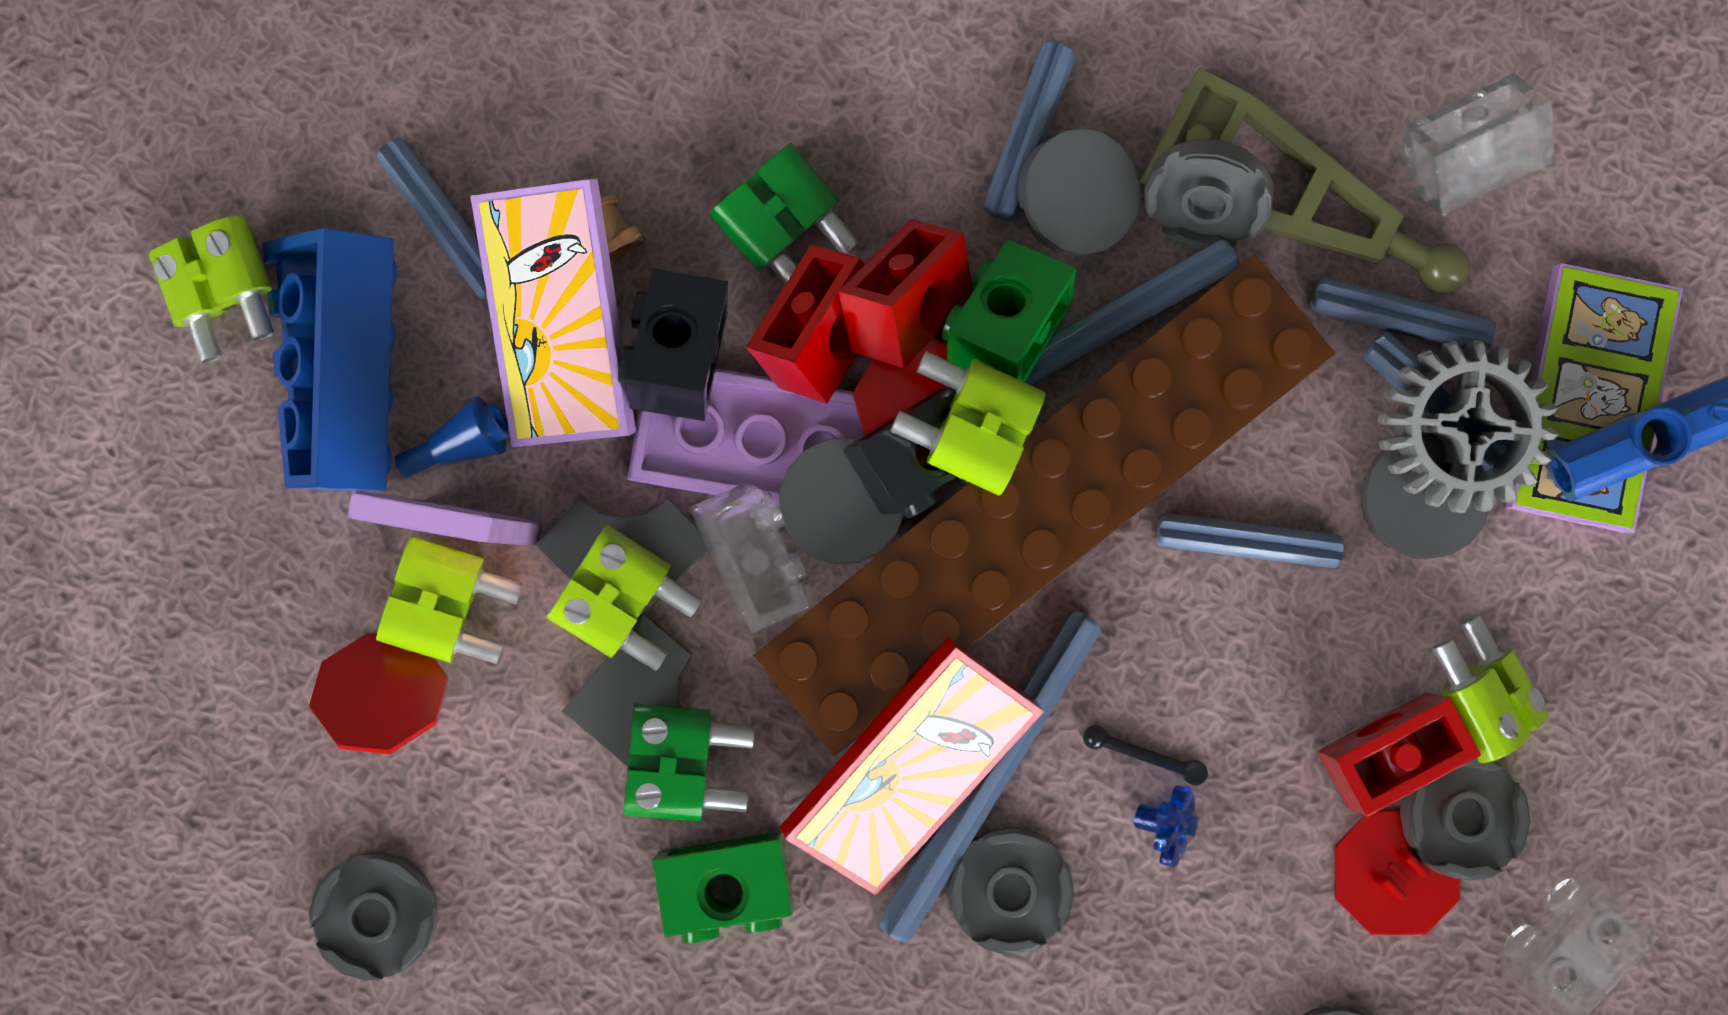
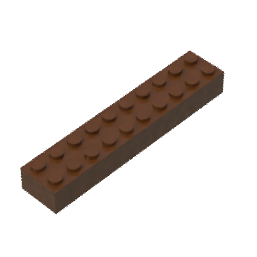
M1253 254L1026 436L1020 459L1009 483L1000 496L969 482L753 656L833 756L837 755L864 733L948 637L964 649L970 648L1336 353L1256 254Z

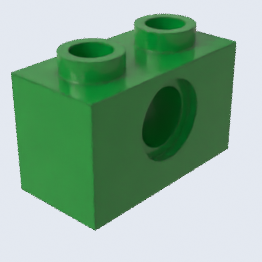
M1007 239L995 259L986 258L979 267L972 286L973 293L964 306L960 304L955 305L946 319L942 338L947 341V361L967 369L971 361L976 359L1025 382L1073 304L1076 267ZM1007 314V315H1012V316H1010V317H1003V316H999V315Z
M782 831L659 851L652 860L664 937L681 935L683 943H698L719 937V928L744 924L745 932L747 933L764 932L781 927L783 925L782 918L790 917L793 914L794 901ZM721 874L733 876L741 884L743 896L734 903H721L711 895L709 880Z

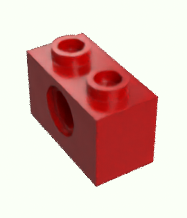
M910 219L838 291L853 353L905 368L944 326L953 307L957 304L964 305L973 293L964 232Z
M810 245L746 346L748 351L780 389L827 404L858 355L851 351L838 291L865 265L859 257Z
M1428 692L1316 751L1346 807L1365 817L1376 813L1481 756L1452 700L1449 697Z

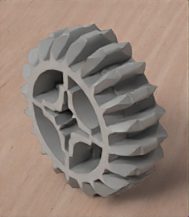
M1482 340L1469 341L1464 351H1462L1456 341L1442 344L1440 358L1431 350L1418 354V365L1421 372L1409 366L1402 367L1397 374L1400 381L1408 389L1406 391L1396 388L1387 389L1384 398L1398 406L1397 412L1379 414L1377 420L1383 426H1394L1395 437H1385L1379 441L1381 450L1398 449L1400 452V456L1392 460L1388 465L1390 473L1401 474L1412 470L1405 480L1403 486L1405 491L1416 494L1426 488L1425 504L1439 507L1447 499L1451 512L1465 513L1470 502H1472L1477 511L1486 512L1492 510L1494 495L1501 502L1511 503L1517 499L1514 482L1527 487H1532L1537 483L1535 474L1528 465L1530 463L1547 465L1552 459L1547 452L1538 449L1540 440H1555L1559 435L1553 428H1542L1541 417L1551 416L1558 408L1553 403H1537L1536 396L1543 393L1548 385L1544 379L1524 382L1532 363L1522 359L1516 360L1508 366L1510 352L1509 348L1505 346L1494 347L1487 354ZM1460 374L1458 389L1452 390L1451 398L1446 408L1439 413H1423L1432 393L1446 380ZM1485 381L1500 393L1508 407L1511 420L1501 418L1494 412L1490 405V389L1484 388ZM1459 418H1466L1467 421L1476 422V426L1490 427L1492 432H1475L1474 435H1468L1465 432L1458 431L1457 428L1443 427L1441 422H1457ZM1421 433L1433 435L1441 441L1444 447V463L1450 464L1449 474L1441 470L1432 461L1425 449ZM1497 440H1509L1508 447L1500 460L1488 471L1475 477V467L1482 465L1485 450L1490 444Z

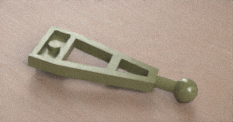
M1200 67L1194 73L1139 181L1141 185L1146 186L1148 175L1156 159L1174 145L1195 139L1223 140L1232 143L1242 121H1245L1310 173L1289 215L1272 210L1271 216L1262 230L1263 232L1373 264L1381 261L1385 253L1418 269L1422 283L1429 290L1436 293L1453 292L1466 282L1470 273V262L1466 253L1461 248L1447 243L1430 247L1397 230L1404 217L1402 213L1256 96ZM1327 188L1331 189L1374 223L1367 238L1311 221Z

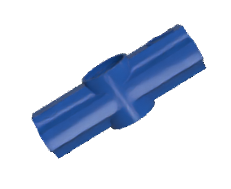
M1728 376L1641 412L1623 415L1610 425L1547 450L1548 455L1552 459L1548 463L1547 468L1555 487L1561 490L1568 501H1575L1656 466L1674 464L1687 453L1728 437ZM1645 424L1652 427L1657 438L1656 448L1652 454L1645 449L1641 440V433Z

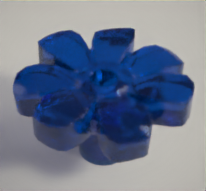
M1177 785L1173 788L1169 802H1162L1159 808L1140 804L1135 814V828L1156 833L1153 849L1161 851L1159 863L1171 868H1175L1179 864L1186 851L1188 843L1186 836L1194 837L1197 831L1199 817L1192 815L1195 810V798L1191 788Z

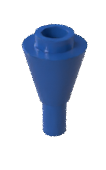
M474 397L428 437V441L396 455V467L403 477L408 478L438 463L448 464L504 454L506 451L505 439L510 437L507 419L496 404L491 403L488 405L480 397Z

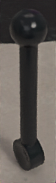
M1098 725L1089 726L1083 733L1084 744L1092 750L1105 747L1181 774L1185 782L1190 785H1201L1208 777L1207 767L1198 760H1190L1185 763L1108 736L1104 728Z

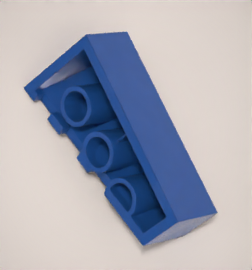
M321 228L262 242L264 263L276 265L278 289H272L267 293L269 317L281 318L283 336L280 348L273 352L274 375L279 377L280 382L288 390V400L284 401L278 408L285 489L357 492V490L386 491L387 475L392 464V454L388 446V414L391 411L394 399L393 388L389 382L390 351L395 342V327L391 321L392 289L397 278V266L393 259V239Z

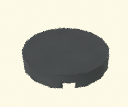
M1080 128L1057 133L1032 150L1021 168L1017 195L1020 209L1024 208L1025 216L1029 221V224L1026 225L1033 236L1053 252L1077 257L1105 251L1126 236L1138 214L1141 190L1137 169L1124 147L1105 133Z
M1195 139L1174 145L1156 159L1148 175L1144 190L1145 209L1151 220L1154 214L1156 220L1163 225L1161 232L1175 242L1194 249L1203 250L1215 242L1225 239L1234 248L1236 241L1245 239L1249 235L1250 241L1262 232L1271 216L1274 182L1265 165L1247 149L1223 140Z
M1422 435L1425 449L1432 461L1441 470L1449 474L1450 464L1444 463V447L1441 441L1433 435ZM1381 450L1372 462L1373 465L1369 468L1367 477L1364 478L1360 492L1363 517L1375 538L1397 553L1416 559L1450 556L1471 544L1485 525L1488 511H1477L1472 502H1470L1465 513L1451 512L1447 499L1439 507L1425 504L1426 488L1416 494L1408 493L1403 488L1405 480L1412 470L1401 474H1392L1388 469L1390 462L1400 456L1399 450ZM1481 465L1475 467V477L1485 473Z
M854 439L825 440L804 450L787 469L779 492L780 516L791 540L809 556L831 564L859 563L880 553L897 534L904 515L903 511L895 514L881 515L843 451V448L856 441Z
M1474 759L1403 797L1400 808L1403 836L1415 857L1435 873L1464 881L1491 878L1503 871L1501 868L1506 866L1512 858L1516 859L1526 845L1531 820L1527 796L1520 784L1515 783L1511 775L1505 771L1507 769L1496 760L1488 763H1479L1477 759Z
M1014 826L988 830L973 839L950 875L948 884L952 914L964 933L985 950L1009 956L1034 952L1047 944L1046 941L1053 938L1058 930L1060 932L1069 919L1075 895L1071 870L1057 847L1037 832Z
M386 852L358 854L332 868L317 886L309 910L310 928L313 927L314 935L318 941L315 945L322 958L341 974L364 981L393 976L413 966L431 945L439 920L436 894L426 875L406 858Z

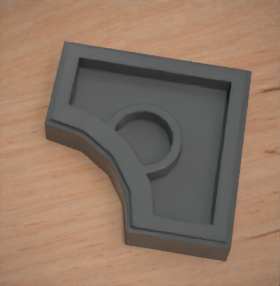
M669 499L648 513L625 518L602 514L583 500H579L535 544L571 579L604 526L608 524L672 564L667 577L675 582L714 545ZM653 596L649 601L648 605L644 607L643 611L637 618V621L660 598H658L657 596Z
M646 614L641 616L632 629L637 634L668 652L658 670L654 671L620 649L612 658L607 657L562 711L625 765H628L634 703L681 707L679 702L681 676L693 655L692 652Z

